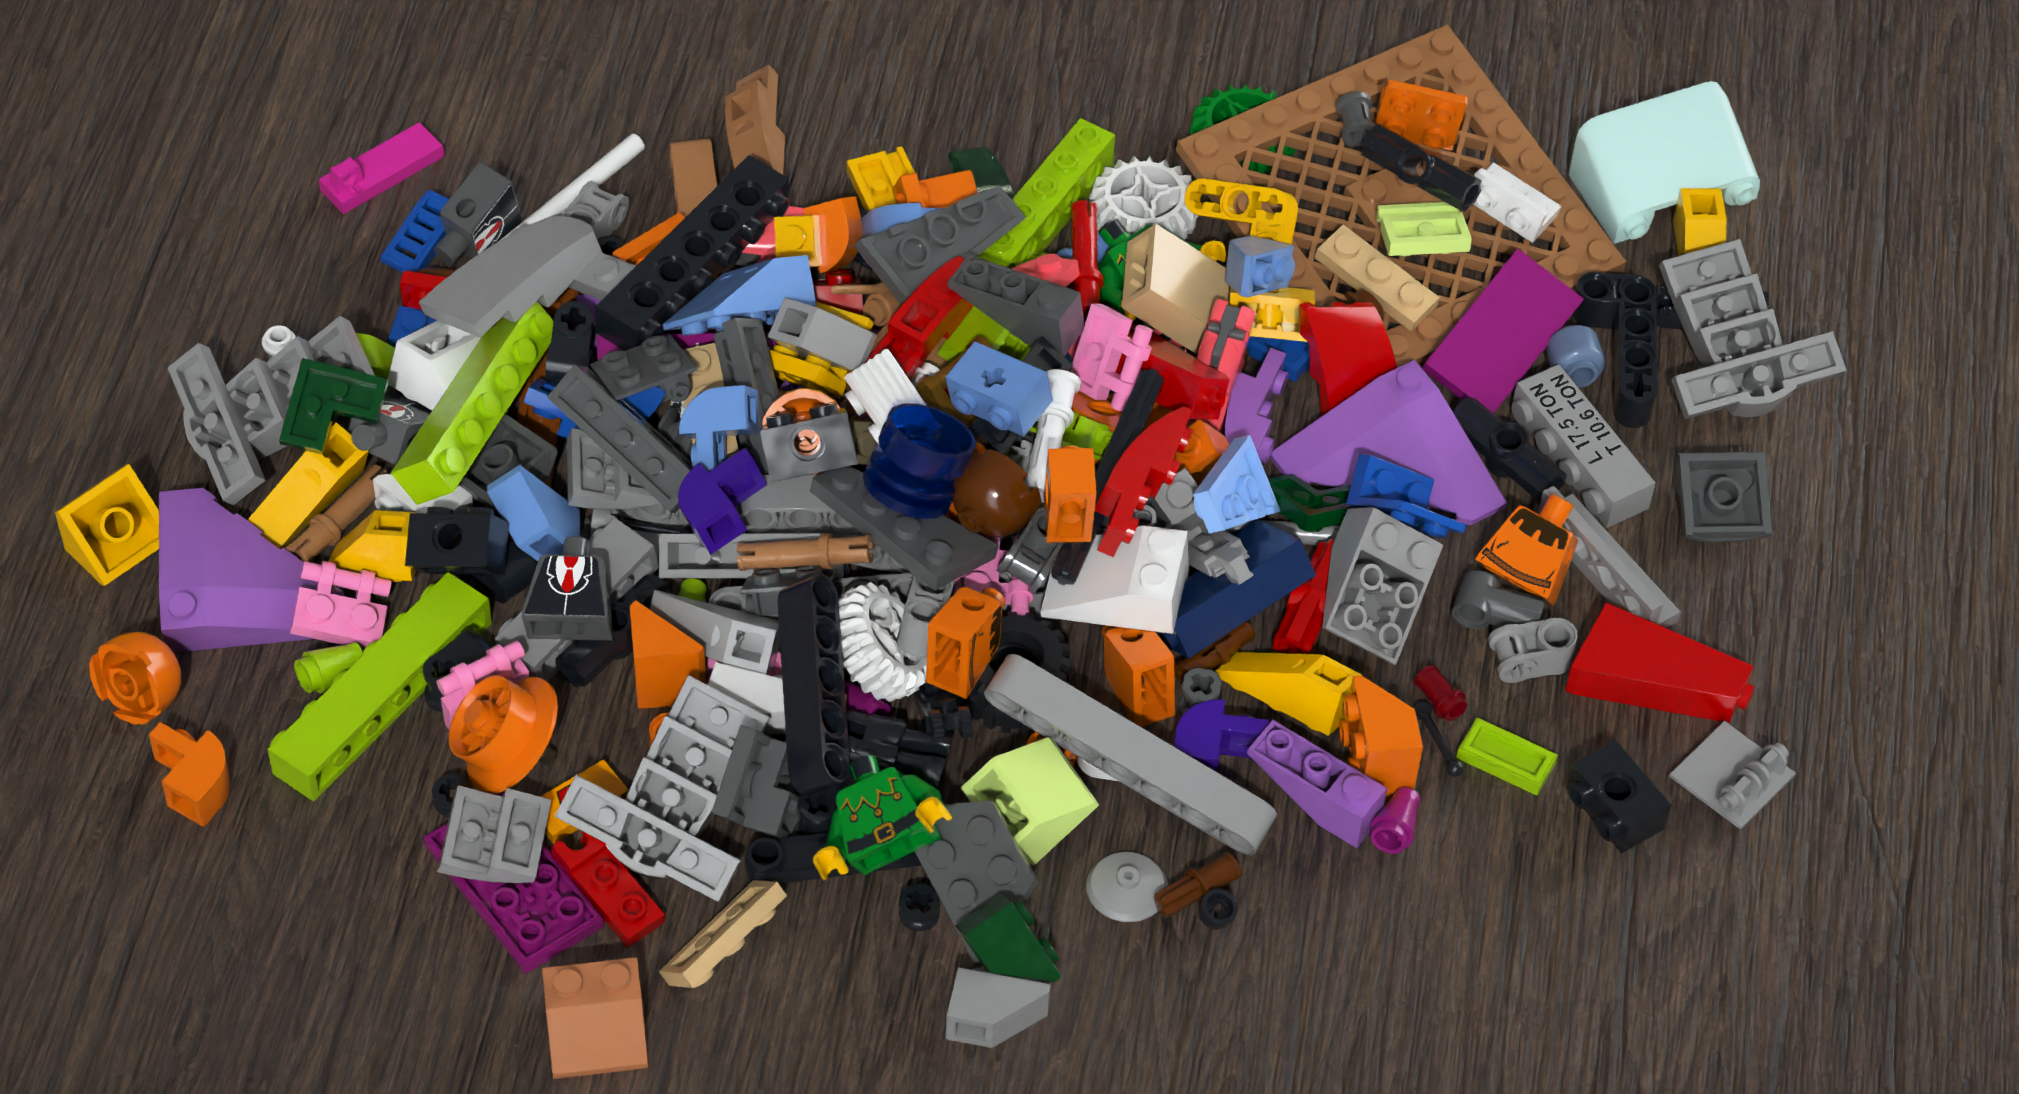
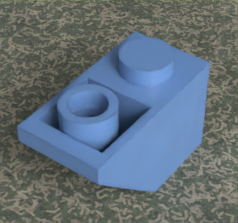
M1251 235L1230 240L1225 282L1240 296L1247 298L1288 287L1295 270V262L1292 258L1294 245Z
M518 465L487 485V493L502 520L509 522V532L517 547L536 561L545 554L562 555L564 540L573 536L580 537V510L575 506H568V501L521 465Z

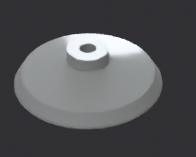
M1126 851L1112 853L1101 858L1093 865L1086 880L1087 895L1096 910L1110 919L1121 922H1137L1157 913L1158 910L1153 897L1155 893L1168 886V880L1164 871L1154 860L1140 853Z

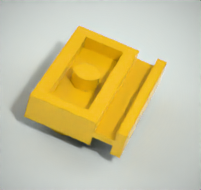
M902 146L897 147L896 152L886 154L885 151L846 161L847 174L863 208L867 211L896 204L892 191L893 186L900 176L915 173Z

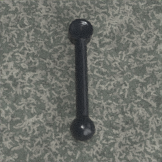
M1426 701L1417 702L1414 706L1416 717L1424 721L1446 760L1447 773L1453 777L1461 775L1464 771L1463 763L1454 758L1431 717V705Z

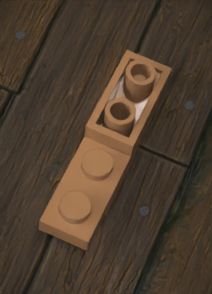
M769 64L737 81L736 91L725 96L726 130L734 169L748 155H751L783 175L785 135L776 126L778 74Z

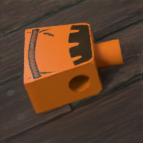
M1552 493L1539 514L1522 505L1518 506L1479 552L1475 560L1483 568L1535 597L1545 599L1546 603L1554 606L1578 543V539L1573 533L1562 528L1574 506Z
M961 587L931 619L928 624L926 683L965 699L969 696L1000 643L1002 609L1006 601L999 591L993 588H984L980 593L968 587Z

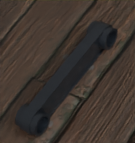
M829 832L779 839L760 838L753 841L745 853V872L750 882L753 880L775 881L778 884L822 879L813 863V858L819 850L825 848ZM912 852L873 872L922 866L916 853ZM846 858L845 863L849 870L848 873L841 875L836 868L829 872L827 878L861 874V872L848 863ZM763 861H770V862H772V864H768V865H761V864H758V863L763 862Z

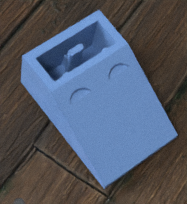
M808 255L773 258L723 273L663 324L664 330L681 329L682 336L706 333L708 329L715 328L717 332L724 331L722 323L734 318L761 319L763 327L773 325L784 298L817 306Z

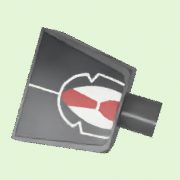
M480 162L441 209L439 216L446 235L433 249L443 262L452 265L462 254L470 259L474 258L522 223L523 218L512 181Z
M387 390L378 424L351 418L348 433L352 435V442L359 450H369L368 453L392 464H397L432 410Z
M577 536L568 537L564 540L562 555L545 554L539 558L522 610V620L528 639L613 640L609 581L604 559L598 555H589L591 544L587 539Z

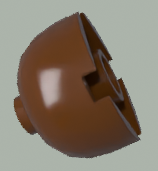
M987 449L982 455L978 454V450L974 451L959 468L951 488L952 501L958 513L960 523L970 532L998 538L1019 532L1028 524L1034 513L1042 505L1040 493L1036 486L1030 491L1023 480L1028 474L1022 467L1009 457Z

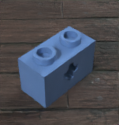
M974 342L945 377L952 406L966 415L973 414L989 421L1000 430H1010L1023 437L1053 401L1046 371L978 342Z

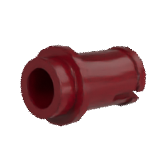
M1435 665L1423 668L1416 675L1414 685L1434 705V713L1438 718L1453 721L1465 712L1467 708L1465 694L1462 690H1455Z

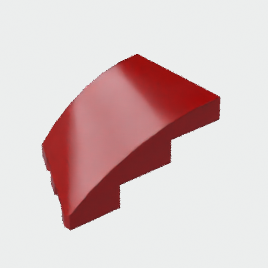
M1304 302L1299 305L1300 335L1310 345V376L1320 385L1321 417L1379 376L1397 368L1389 337L1376 307L1371 302H1355L1351 305H1346L1343 302H1332L1330 307H1315L1310 302Z

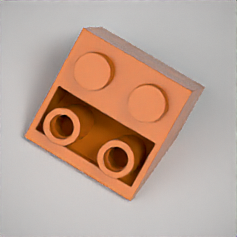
M1353 676L1350 695H1344L1343 697L1345 720L1339 721L1340 743L1342 747H1349L1351 757L1347 758L1346 764L1387 788L1385 799H1391L1396 789L1401 787L1415 790L1423 750L1415 709L1367 678Z

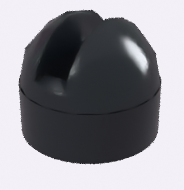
M1215 889L1209 891L1199 904V919L1211 930H1221L1229 926L1238 912L1235 898L1225 890ZM1220 903L1225 910L1214 918L1210 913Z

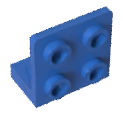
M1359 454L1347 505L1355 508L1374 507L1419 532L1421 529L1422 533L1438 538H1446L1448 532L1464 533L1466 528L1464 523L1427 510L1434 479L1372 455Z

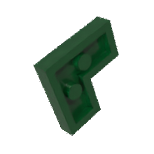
M302 358L279 438L280 444L323 455L334 414L378 424L389 384L388 379Z
M1293 474L1268 479L1280 508V512L1277 513L1293 521L1303 531L1319 532L1324 527L1342 524L1347 509L1355 508L1346 504L1351 485L1317 491Z

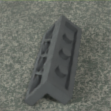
M734 318L722 323L724 331L713 334L725 387L746 385L758 390L759 426H762L764 414L770 404L779 397L761 319ZM760 432L759 434L737 435L740 449L745 448L762 475H769Z
M575 364L547 398L668 511L676 513L680 509L678 502L679 488L685 476L693 468L692 463L623 399L616 401L592 370Z

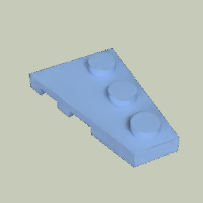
M1250 435L1234 438L1193 493L1195 511L1198 517L1203 519L1208 533L1226 530L1248 521L1280 512Z

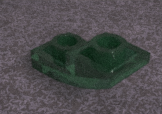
M987 147L952 151L948 154L953 173L966 170L972 172L978 193L1000 185L1011 199L1015 197L1007 176Z

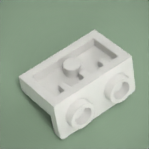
M1495 163L1487 170L1480 168L1474 175L1481 179L1482 182L1481 192L1473 205L1532 243L1554 221L1561 209V205Z

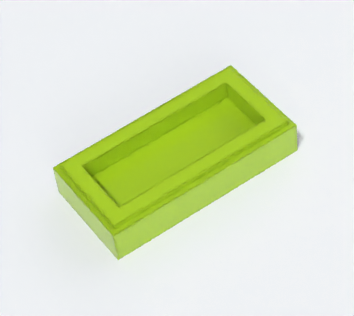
M1477 717L1458 748L1456 758L1538 796L1556 765L1558 754Z

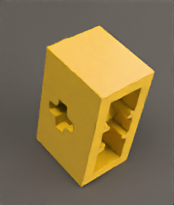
M1230 287L1228 305L1240 309L1241 306H1245L1256 312L1250 336L1307 342L1300 335L1299 305L1304 302H1310L1315 306V292L1308 289L1284 287L1247 298L1240 296Z

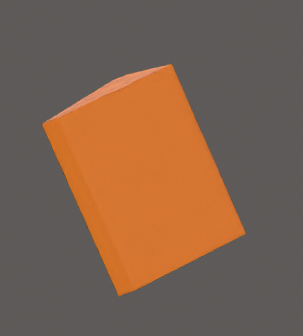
M635 600L630 605L638 709L673 706L688 675L706 684L704 646Z

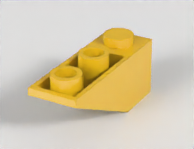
M336 422L330 429L324 454L305 451L247 521L263 532V537L281 550L310 523L311 518L321 513L364 472L369 450L362 451L356 448L352 442V435Z
M1236 652L1228 663L1222 664L1215 671L1221 680L1230 684L1234 689L1246 692L1268 704L1272 709L1281 711L1306 724L1310 729L1327 736L1339 727L1340 720H1345L1343 697L1344 695H1350L1353 676H1362V674L1341 663L1319 654Z

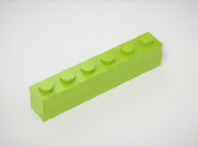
M538 301L516 323L500 318L480 338L390 474L416 505L455 491L550 345L554 321Z
M449 572L437 583L430 584L413 607L407 612L399 614L393 621L391 628L378 641L371 642L364 649L361 658L348 670L340 672L333 680L331 687L318 700L308 703L303 709L301 716L287 730L279 732L274 737L270 747L267 749L273 775L314 802L424 692L427 682L423 677V666L426 660L453 642L461 632L472 628L482 634L492 624L489 598Z

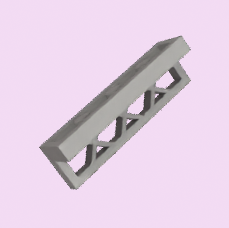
M1554 486L1544 490L1538 514L1551 493L1574 506L1562 528L1573 533L1578 539L1571 561L1611 605L1665 628L1679 621L1681 611L1573 493L1564 498Z

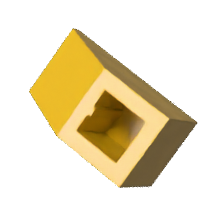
M1721 188L1680 189L1673 217L1678 256L1726 243L1727 219Z
M373 511L336 544L328 562L336 563V568L356 573H360L362 569L375 572V577L392 580V582L412 581L416 570L405 566L409 516L410 513L414 512Z

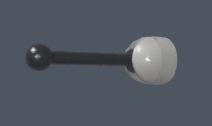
M594 509L591 520V536L597 529L604 528L614 517L635 531L657 534H694L690 525L677 528L627 521L618 509Z

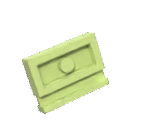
M1446 202L1378 205L1376 220L1380 222V232L1389 256L1470 252L1472 237L1463 213H1460L1459 209Z

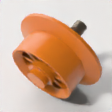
M494 675L477 683L463 698L450 725L449 746L455 756L467 762L469 780L477 790L490 794L501 793L506 788H511L521 781L538 761L545 766H549L554 762L557 755L556 750L547 746L555 727L558 711L557 695L550 683L538 677H528L513 683L503 676Z

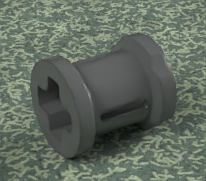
M1351 92L1337 100L1335 103L1336 111L1342 116L1344 128L1341 134L1344 143L1350 146H1361L1367 133L1375 127V123L1372 122L1370 115L1372 100L1367 93Z
M1203 668L1192 669L1184 675L1182 683L1184 695L1179 702L1181 717L1196 704L1208 700H1217L1222 686L1219 675L1212 670H1205Z

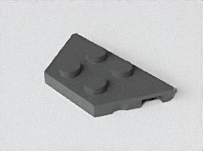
M993 801L944 804V807L952 815V819L947 822L943 817L935 822L942 839L915 851L954 926L1000 893L1012 903L1018 899L1022 903L1026 902L1039 881L997 804ZM957 930L974 964L977 966H982V964L978 961V959L976 958V956L974 955L966 941L963 939V937Z

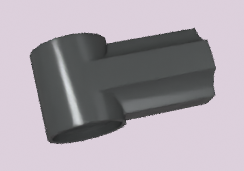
M1470 571L1462 579L1452 609V616L1460 625L1471 629H1483L1489 624L1501 627L1508 624L1519 625L1537 622L1541 619L1546 600L1501 587L1498 579L1487 572Z

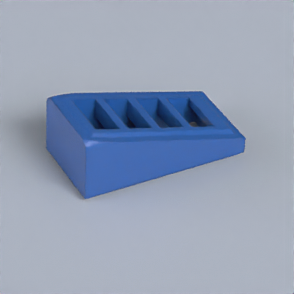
M428 190L417 202L380 256L381 262L402 273L404 270L412 272L425 268L436 256L433 248L446 235L439 214L449 199L432 190ZM427 225V226L433 228L434 231H431V230L425 228V226ZM416 238V239H418V240L424 242L425 244L422 245V244H420V243L414 241L413 239ZM405 249L417 256L413 259L401 252Z

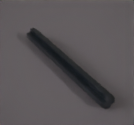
M1151 368L1150 370H1142L1095 472V505L1113 468L1124 451L1142 433L1164 384V377L1159 375L1155 369ZM1094 511L1091 542H1064L1051 571L1052 577L1060 585H1073L1077 581L1105 515Z

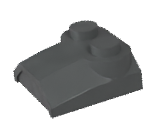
M504 414L459 485L472 495L473 502L479 501L497 511L487 493V485L518 465H521L544 482L549 478L558 452L553 445L507 414Z
M1765 452L1679 453L1676 458L1677 475L1675 478V489L1680 496L1685 538L1702 543L1748 542L1772 535Z

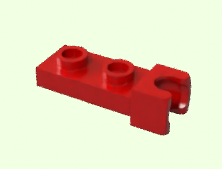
M582 830L581 832L584 835L581 840L583 848L581 850H572L564 842L556 841L552 846L551 856L564 869L627 948L665 923L663 911L623 864L610 852L605 842Z

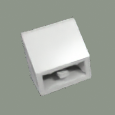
M439 320L403 337L396 342L388 385L403 393L406 398L417 401L433 410L480 340V337Z

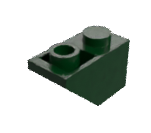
M1000 893L955 925L978 961L991 973L1056 982L1062 977L1054 963L1060 960L1059 956L1045 937L1039 940L1036 939L1029 928L1034 923V919L1019 899L1012 903Z

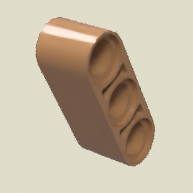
M710 138L669 142L677 213L680 212L684 217L693 211L717 187Z

